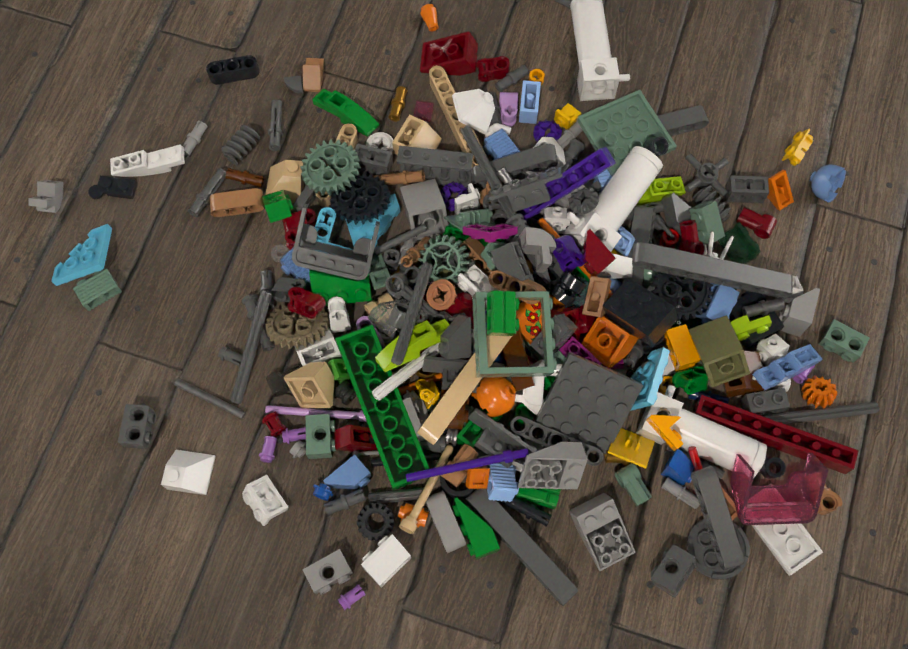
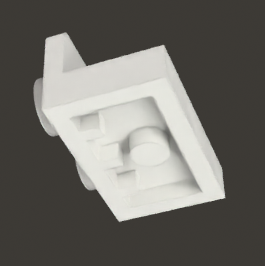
M472 183L468 184V194H462L454 198L455 215L460 212H474V210L480 208L478 200L480 199V194L477 188L474 189Z
M475 264L469 268L468 272L458 275V286L464 292H469L472 297L475 292L501 291L489 283V277Z
M267 475L245 486L242 493L243 500L247 505H250L254 517L263 526L267 525L270 519L287 511V504Z

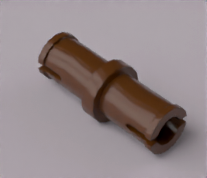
M228 168V171H226V179L241 182L243 185L250 184L262 188L264 184V176L251 174L246 170L243 172Z

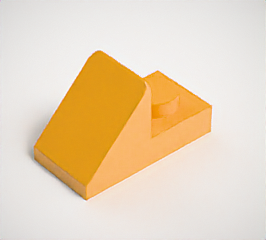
M651 415L646 419L673 451L684 444L681 441V435L676 430L670 429L681 418L680 416Z

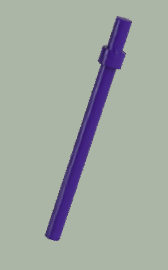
M527 448L516 451L506 450L502 454L406 474L407 482L500 462L510 463L514 459L526 457L529 453Z

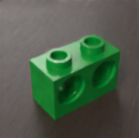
M283 190L262 196L270 223L292 216L290 210H293L290 197L288 194L285 195Z

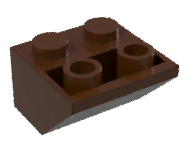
M744 351L750 374L724 383L727 398L767 391L762 388L757 380L752 379V374L762 368L759 352Z

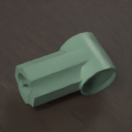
M630 463L614 473L618 483L622 488L626 489L636 507L652 498L641 480L640 471L635 464Z

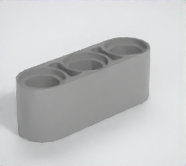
M442 490L429 496L425 503L446 552L450 553L465 546V539L444 491Z

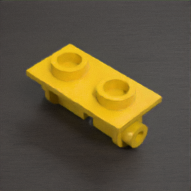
M810 129L802 132L799 131L794 135L793 142L786 148L782 161L789 159L790 163L794 166L800 164L805 155L804 152L813 143V136L808 134Z
M418 379L415 386L420 392V398L424 400L427 409H429L431 405L436 404L440 392L433 379L430 383L424 379Z

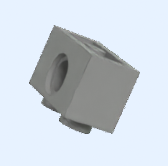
M340 549L302 569L315 594L320 593V595L329 592L332 589L331 586L337 582L339 584L345 583L350 579V575L353 574ZM328 568L334 569V575L330 579L324 578V572Z

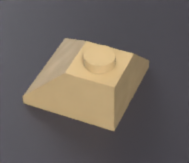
M284 160L271 166L265 195L283 190L285 195H289L291 203H295L304 190L305 182L300 166L304 165L303 162Z
M310 362L285 375L284 380L301 408H331L333 406L334 376L326 362Z

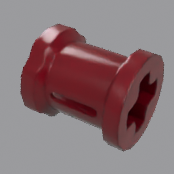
M276 411L269 413L262 419V423L267 425L272 437H278L287 428L285 425H282L278 418L279 414Z

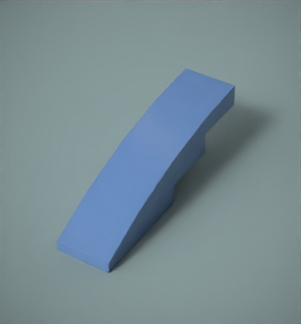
M810 344L789 352L785 357L774 360L768 366L756 370L752 375L762 388L767 390L800 374L823 359Z

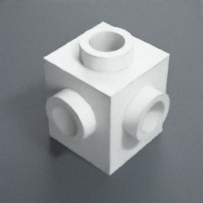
M556 206L544 209L543 218L558 234H564L566 227L570 225V220L566 218L567 207Z
M774 334L767 339L760 340L757 344L756 352H759L761 362L768 366L774 360L785 357L790 345L777 334Z

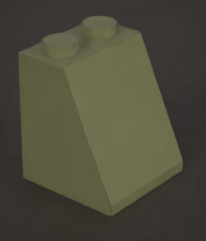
M727 315L689 329L712 388L750 374L744 350Z

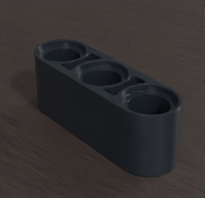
M251 55L213 61L206 66L209 79L215 85L253 79L260 72L256 58Z

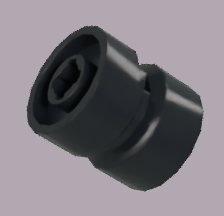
M566 270L560 278L561 283H556L550 293L561 303L570 307L576 300V294H580L587 285L576 275Z

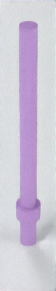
M266 405L265 409L266 413L276 411L278 414L300 416L330 414L331 418L359 420V422H366L362 410L354 412Z

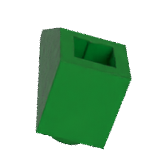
M455 498V505H452L455 517L459 516L462 522L459 527L463 537L467 536L469 544L466 545L470 556L474 555L477 560L498 552L500 547L492 528L458 498Z

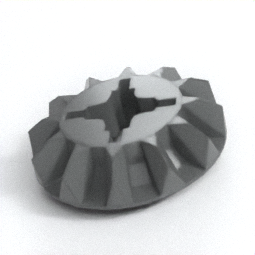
M584 187L582 190L577 188V192L571 193V198L568 199L569 207L577 214L589 213L598 205L599 196L593 188L588 189ZM585 196L586 199H585L584 202L581 204V201H580V200H582L583 197Z

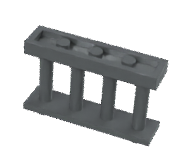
M399 145L397 164H401L400 173L404 170H408V172L424 170L425 181L435 179L439 188H443L445 184L455 182L461 183L468 191V184L472 183L473 153Z

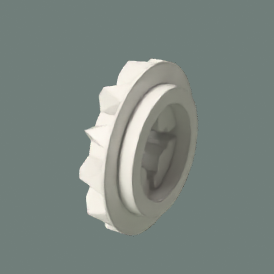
M377 132L367 139L366 146L378 148L383 141L384 147H381V149L392 152V142L394 140L387 133Z

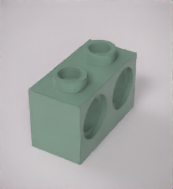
M834 319L827 326L818 344L823 346L826 351L840 355L843 360L854 363L861 357L870 338ZM831 335L835 336L837 338V341L834 340L831 337ZM849 344L852 345L855 350H852L849 347Z

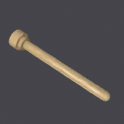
M452 445L445 447L435 468L446 465L453 451ZM439 476L429 477L410 515L402 519L399 525L400 529L409 534H414L417 528L416 519Z

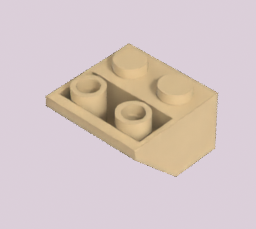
M409 114L392 142L393 154L398 155L399 145L437 149L442 138L425 121Z

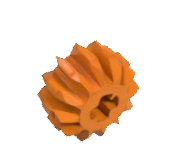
M814 375L812 379L808 378L801 389V393H803L802 399L807 400V405L813 404L815 409L818 406H821L823 409L827 405L831 406L837 396L836 385L831 384V379L825 380L823 376L818 378Z

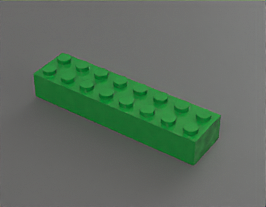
M373 325L335 338L393 491L419 481L407 482L406 474L427 470L429 466L398 388H395L381 400H376L372 394L375 388L392 376L391 370L384 372L376 362L375 357L383 349Z

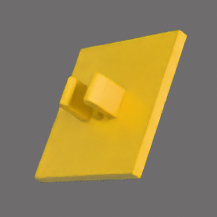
M621 428L614 442H611L608 454L646 469L655 441Z

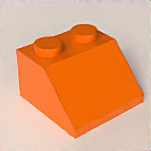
M603 315L602 318L598 317L581 344L602 364L611 368L630 353L639 338Z

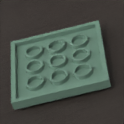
M641 90L577 117V122L595 151L607 147L616 164L607 169L611 176L614 175L632 148L635 146L643 147L644 142L649 138L664 137L669 144L668 151L665 154L675 150L677 147Z

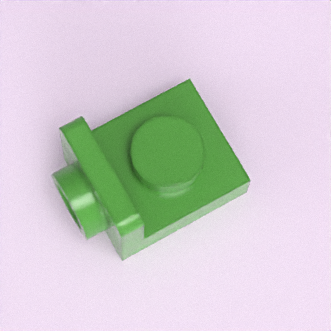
M332 359L327 362L334 380H338L339 384L350 379L343 359Z

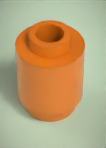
M406 503L405 506L401 505L398 513L401 521L410 515L415 505ZM422 508L416 519L418 528L419 526L425 527L429 511L424 510L425 508Z

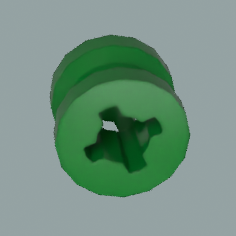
M520 404L516 408L515 415L534 420L535 414L524 404ZM521 419L516 420V423L520 426L524 425Z

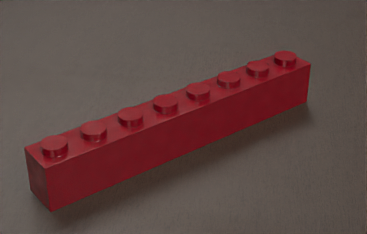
M701 395L696 401L693 410L694 414L764 443L767 447L843 474H847L855 468L859 450Z

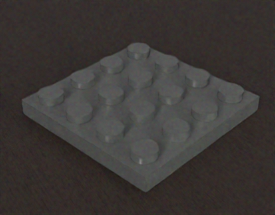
M569 352L534 422L601 450L602 453L607 454L606 450H609L611 442L613 443L643 388V384Z

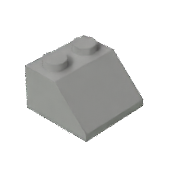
M815 288L794 298L788 305H785L783 311L778 313L779 319L785 326L781 330L782 332L800 337L812 324L820 289Z

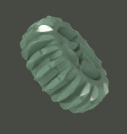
M437 235L435 240L433 238L429 239L430 245L427 243L423 245L426 251H420V254L424 255V257L418 259V261L427 262L428 264H432V257L435 260V265L432 268L428 282H431L433 279L434 281L444 279L452 284L453 282L458 284V275L468 272L469 269L465 265L471 263L469 260L465 261V257L470 256L469 253L463 252L467 247H460L462 241L458 240L455 242L454 236L449 238L448 235H443L441 238L440 235ZM441 245L451 247L444 254L435 250ZM455 254L457 255L458 265L453 261ZM446 257L447 264L443 265L441 260ZM444 269L453 272L448 277L440 276L438 273Z

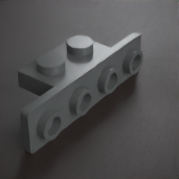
M551 167L543 173H533L525 179H515L507 185L494 186L489 191L488 199L492 201L508 196L514 212L550 201V195L545 183L563 177V170L561 167Z
M425 356L422 371L442 373V390H448L469 360H449L436 356ZM493 362L490 368L505 367V364ZM481 382L477 384L472 392L476 393L477 387L480 386Z
M475 408L468 416L470 421L483 429L475 446L487 455L493 456L502 454L506 450L516 451L526 448L529 454L538 451L535 447L522 441L518 435L512 434L505 429L501 423L495 422L488 417L484 411ZM500 462V464H502L504 467L508 469L512 465V462Z

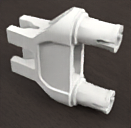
M539 360L530 367H545L544 360ZM557 364L556 370L550 376H557L563 364ZM546 376L533 377L536 386L517 391L515 393V402H522L530 411L537 415L545 400L543 399ZM507 377V379L512 383L511 377Z

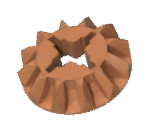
M440 279L434 281L427 290L428 304L433 309L439 311L449 309L452 304H455L456 288L448 280ZM441 291L444 292V293H446V294L444 295V298H445L444 300L441 299V298H438V297L441 295V294H440Z

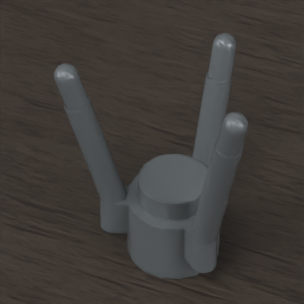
M660 215L655 217L652 238L654 245H657L654 233L661 234L665 231L671 238H674V235L669 230L670 228Z

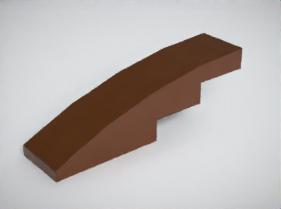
M520 327L503 348L508 367H530ZM511 377L516 392L536 386L533 377Z

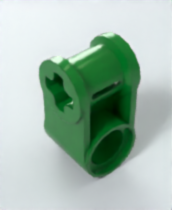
M695 366L678 371L672 378L673 386L684 389V392L688 395L706 391L709 381L703 366Z

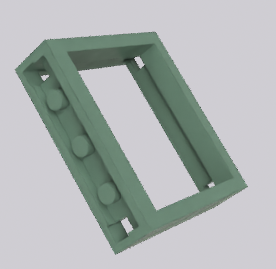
M549 291L516 292V298H519V300L541 301L545 367L488 368L485 301H487V293L489 292H475L472 298L476 378L552 375L554 370H556L557 363L556 359L553 358L555 339L552 338L551 330L554 328V319L550 315L553 301L552 298H549Z

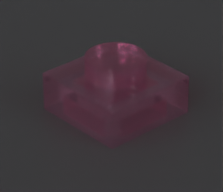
M416 101L413 116L423 121L431 122L434 103Z

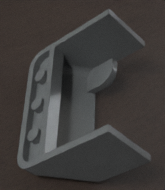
M304 204L292 253L293 263L299 267L350 279H365L369 273L380 222H375L372 239H358L353 250L316 242L318 235L316 228L305 223L308 204Z

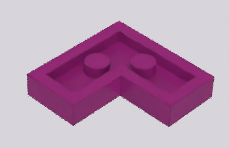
M504 223L495 226L472 224L463 226V234L471 236V239H485V242L492 243L496 242V239H509L510 236L518 234V226Z

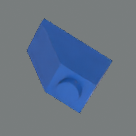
M677 449L669 457L660 475L666 478L669 477L683 486L686 482H691V472H693L694 466L692 461L681 450Z

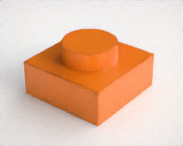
M481 466L467 469L466 487L468 489H487L490 468Z

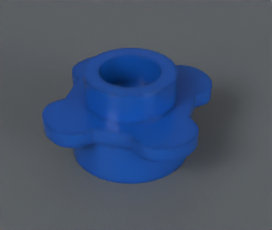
M321 483L319 486L313 485L315 488L313 495L325 501H328L329 497H333L329 486Z

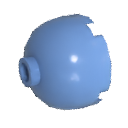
M829 164L819 168L817 172L814 171L810 181L812 182L811 188L815 196L827 202L833 201L838 194L834 192L843 185L846 175L845 168Z

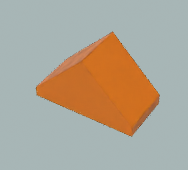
M781 170L768 179L769 194L767 198L777 210H782L794 202L786 170Z

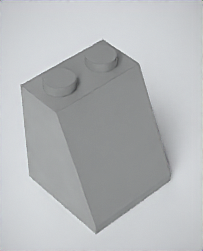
M431 179L400 187L402 203L410 230L422 224L427 229V231L415 236L416 241H420L423 237L432 238L434 234L443 235L448 221L444 219V216H447L446 207L436 180Z

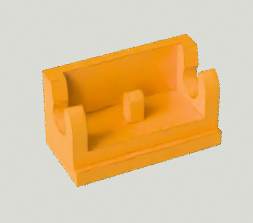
M686 324L668 329L664 334V338L666 339V345H668L670 351L669 356L675 371L678 372L693 367L695 363L700 362V357Z

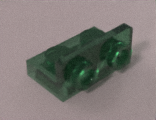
M740 222L733 229L725 232V237L718 240V243L724 249L730 237H734L726 253L732 262L746 265L755 260L761 252L757 242L752 240L748 230Z

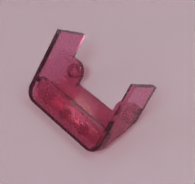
M808 453L804 471L791 473L787 478L786 485L752 486L755 471L741 454H736L730 484L737 517L744 525L810 523L816 518L828 469L813 453Z

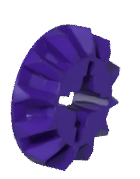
M545 119L542 122L539 121L533 130L535 140L538 142L542 137H545V131L550 128V133L546 137H553L557 141L562 134L559 124L554 123L553 120L547 121Z
M451 182L445 184L440 193L446 209L455 211V199L449 200L451 197L450 190L454 194L459 193L457 197L462 194H468V191L461 183Z

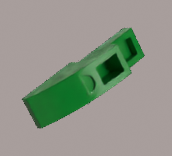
M323 88L312 99L314 105L339 117L344 125L353 124L358 132L367 137L379 126V123L368 112L336 90L330 92Z

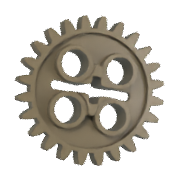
M281 305L282 309H275L276 313H270L271 318H267V323L265 324L270 341H274L275 345L280 344L281 348L288 345L289 349L293 346L299 349L300 345L306 348L307 343L314 345V340L320 341V336H325V331L329 330L328 314L324 308L315 318L310 319L289 311L288 306Z

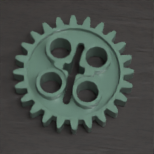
M330 139L329 144L323 141L322 146L316 144L317 149L310 148L311 154L305 153L307 159L302 160L304 165L300 166L302 170L301 175L305 184L310 190L313 189L315 193L320 191L323 196L327 191L328 195L331 196L332 191H335L338 195L339 189L345 192L346 185L352 187L350 181L356 182L355 176L359 175L358 169L361 168L359 164L360 159L356 150H353L352 146H348L346 142L341 144L340 140H337L336 143H333L332 139ZM321 158H323L329 166H326L325 162L322 161ZM332 169H335L336 173L339 174L340 177L337 176Z

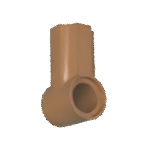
M464 444L454 459L450 460L447 465L474 460L478 457L479 453L471 446ZM467 470L440 476L458 487L467 475Z

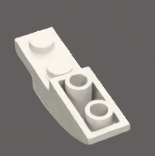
M176 145L150 153L141 150L111 158V175L135 177L170 172L171 167L185 164L184 148L181 145Z

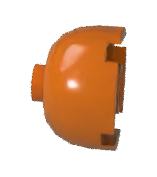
M487 377L480 380L481 383L477 387L476 393L482 410L486 409L489 412L487 415L490 417H497L510 411L515 404L516 391L511 382L505 377Z

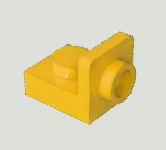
M567 103L561 110L557 109L555 111L554 121L560 127L568 130L582 113Z

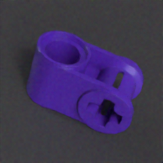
M570 235L554 239L556 249L552 253L564 273L566 270L572 273L576 267H581L585 264L583 262V254Z

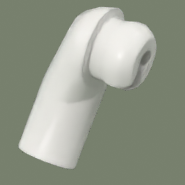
M495 123L488 128L485 137L500 129H503L509 136L511 127Z

